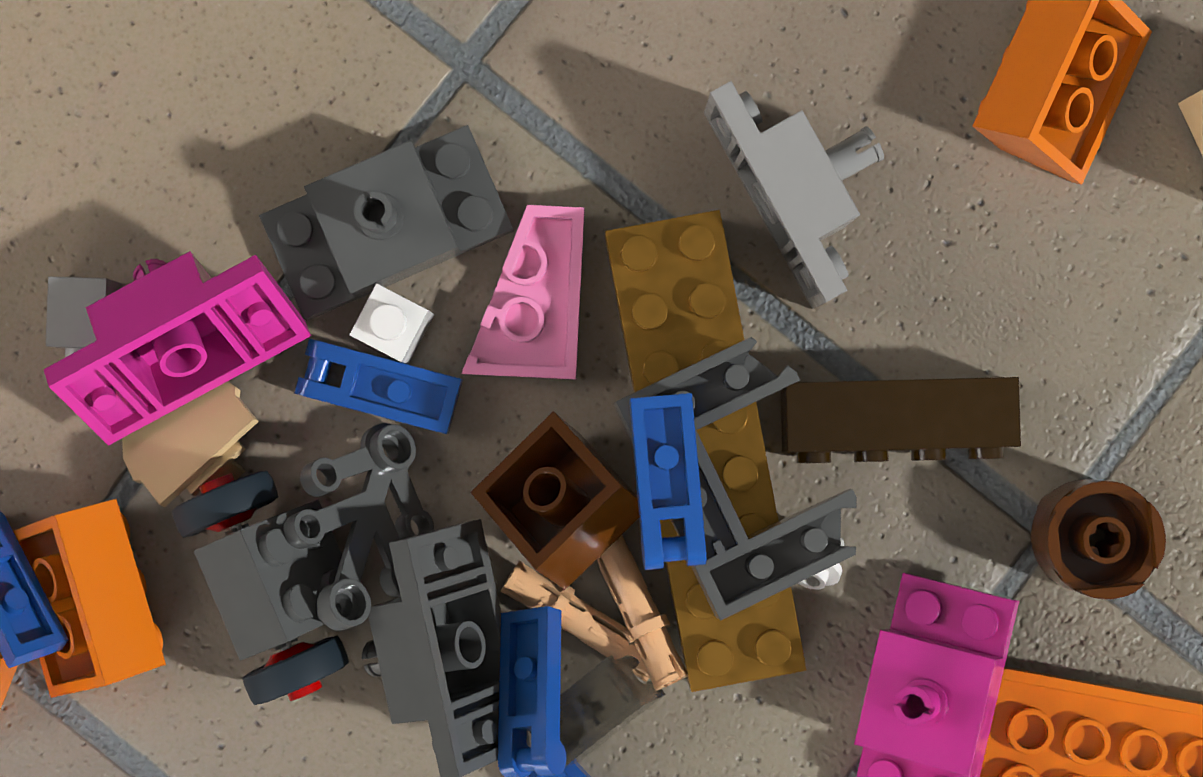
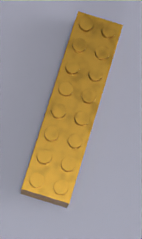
M720 210L605 231V242L634 393L744 341ZM754 402L696 430L746 535L748 536L778 522L757 403ZM670 519L660 520L662 538L678 536ZM686 560L666 562L684 664L688 673L687 680L691 692L807 671L791 587L720 621L715 617L692 567L687 566Z

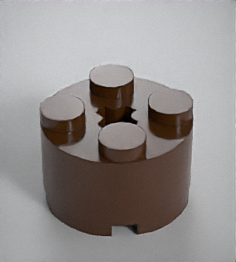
M1080 479L1059 486L1040 500L1032 523L1031 543L1038 564L1050 580L1064 588L1089 597L1117 599L1135 593L1145 585L1144 582L1154 569H1158L1165 553L1166 534L1159 512L1151 502H1148L1135 489L1119 482ZM1096 529L1104 530V540L1097 541L1095 547L1090 546L1089 536L1096 533Z

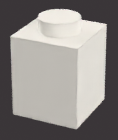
M376 283L350 336L402 363L409 364L435 314Z

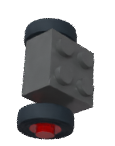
M268 471L256 472L234 480L232 473L199 486L202 494L176 506L172 510V515L177 529L183 538L191 537L207 530L221 532L230 529L225 532V537L195 550L194 554L239 660H244L271 648H274L275 651L281 649V651L271 655L265 665L247 673L243 677V683L250 700L254 705L287 695L290 701H294L322 688L320 679L335 673L349 663L342 641L338 636H331L315 643L304 641L295 645L291 643L298 641L297 637L324 625L317 616L316 603L321 590L327 585L334 583L342 553L332 531L325 533L320 542L304 549H297L291 546L285 539L283 532L284 523L289 516L305 509L314 511L323 509L319 499L249 526L247 523L241 526V523L252 518L257 509L279 498L275 483ZM300 520V531L308 538L309 528L305 522ZM335 599L336 608L341 615V605Z

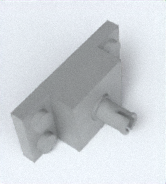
M732 81L710 92L704 115L811 308L815 309L848 291L842 281L849 276L843 260L833 246L824 249L821 241L845 228L860 216L842 181L873 163L884 160V153L880 143L859 154L856 153L857 150L870 144L876 138L872 130L865 126L858 133L824 150L803 110L760 133L756 125L760 124L763 120L757 105L747 91L738 94Z

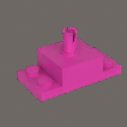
M191 251L168 263L159 259L146 260L145 262L150 272L148 274L145 273L144 268L139 264L133 271V282L85 307L96 341L43 369L48 387L109 446L310 337L311 334L305 320L257 255L246 259L213 278L210 277Z
M909 573L902 574L890 629L880 630L857 729L854 745L863 747L856 777H980L1019 605L1018 600Z

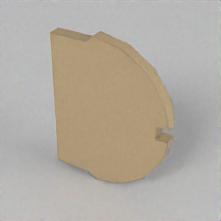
M229 381L122 438L123 460L133 481L143 483L159 505L166 507L186 488L190 494L195 496L200 492L199 486L230 473H232L234 480H237L246 472L241 465L234 462L246 450L239 439L259 421L240 399L241 390Z

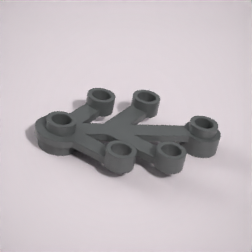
M390 423L377 424L363 434L359 450L333 460L319 458L305 465L300 474L301 485L308 494L314 497H321L336 490L343 479L367 472L360 494L318 511L311 509L302 510L289 516L284 523L283 532L287 542L297 549H304L320 542L325 533L352 522L334 583L327 585L321 590L316 603L318 618L323 624L333 630L342 631L358 626L370 614L371 599L366 588L360 582L373 538L385 564L380 573L381 587L387 595L397 598L401 596L394 572L389 542L415 536L416 534L411 529V520L416 523L418 534L434 530L433 519L428 512L423 510L407 472L415 459V442L411 434L399 425ZM317 469L324 474L325 485H322L317 479ZM388 488H390L401 512V515L395 521V525L385 504ZM300 520L305 522L309 528L308 538L300 531ZM335 599L341 605V615L336 608Z

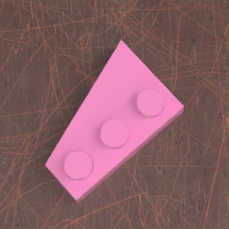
M526 206L503 265L501 276L490 304L487 306L480 324L481 327L461 374L576 380L585 213L583 207Z

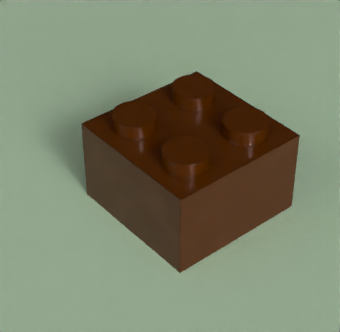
M554 411L470 492L531 566L564 590L640 518L638 496L587 440Z

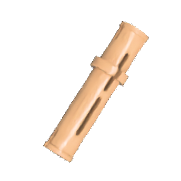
M622 534L596 560L628 629L624 633L629 645L635 644L656 691L688 676V673L667 630L671 626L666 614L660 615Z
M521 560L518 561L500 592L521 602L530 609L549 606L561 610L562 630L569 632L586 645L625 667L644 682L648 681L650 677L635 644L629 645L624 634L628 631L625 626L575 596V589L569 586L564 590L524 564Z

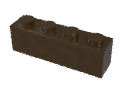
M1019 377L796 382L781 389L782 452H796L797 463H831V451H854V462L889 461L888 450H911V460L913 461L946 460V449L968 448L969 459L1004 458L1003 447H1021Z

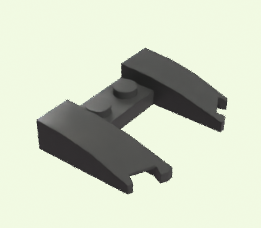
M752 337L613 403L633 444L630 398L692 393L707 560L706 565L691 567L715 617L720 621L856 555L855 546H840L841 508H857V497L853 489L841 492L747 536L696 431L800 381L797 372L788 365L777 376L751 356L749 351L757 343ZM670 519L678 536H683V519Z

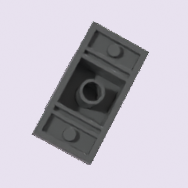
M468 125L417 147L410 140L304 186L306 195L259 215L299 310L306 321L371 294L376 283L385 288L514 232Z
M481 519L462 522L389 542L394 572L401 597L371 606L368 617L373 640L367 642L362 651V660L378 658L377 663L363 666L369 675L382 677L392 724L428 720L440 777H462L498 760L501 608ZM527 731V745L530 746L531 744Z

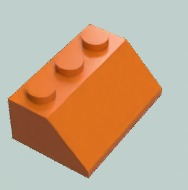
M1028 0L1023 17L1011 43L1004 51L1000 67L987 95L981 101L978 115L972 127L1000 150L1072 183L1082 185L1152 31L1122 0Z
M117 499L57 514L13 530L69 639L62 650L39 658L51 698L107 686L166 665L162 652V634L159 627L153 622L145 596L147 591L146 580L136 565L129 542L130 527L126 517L120 512Z

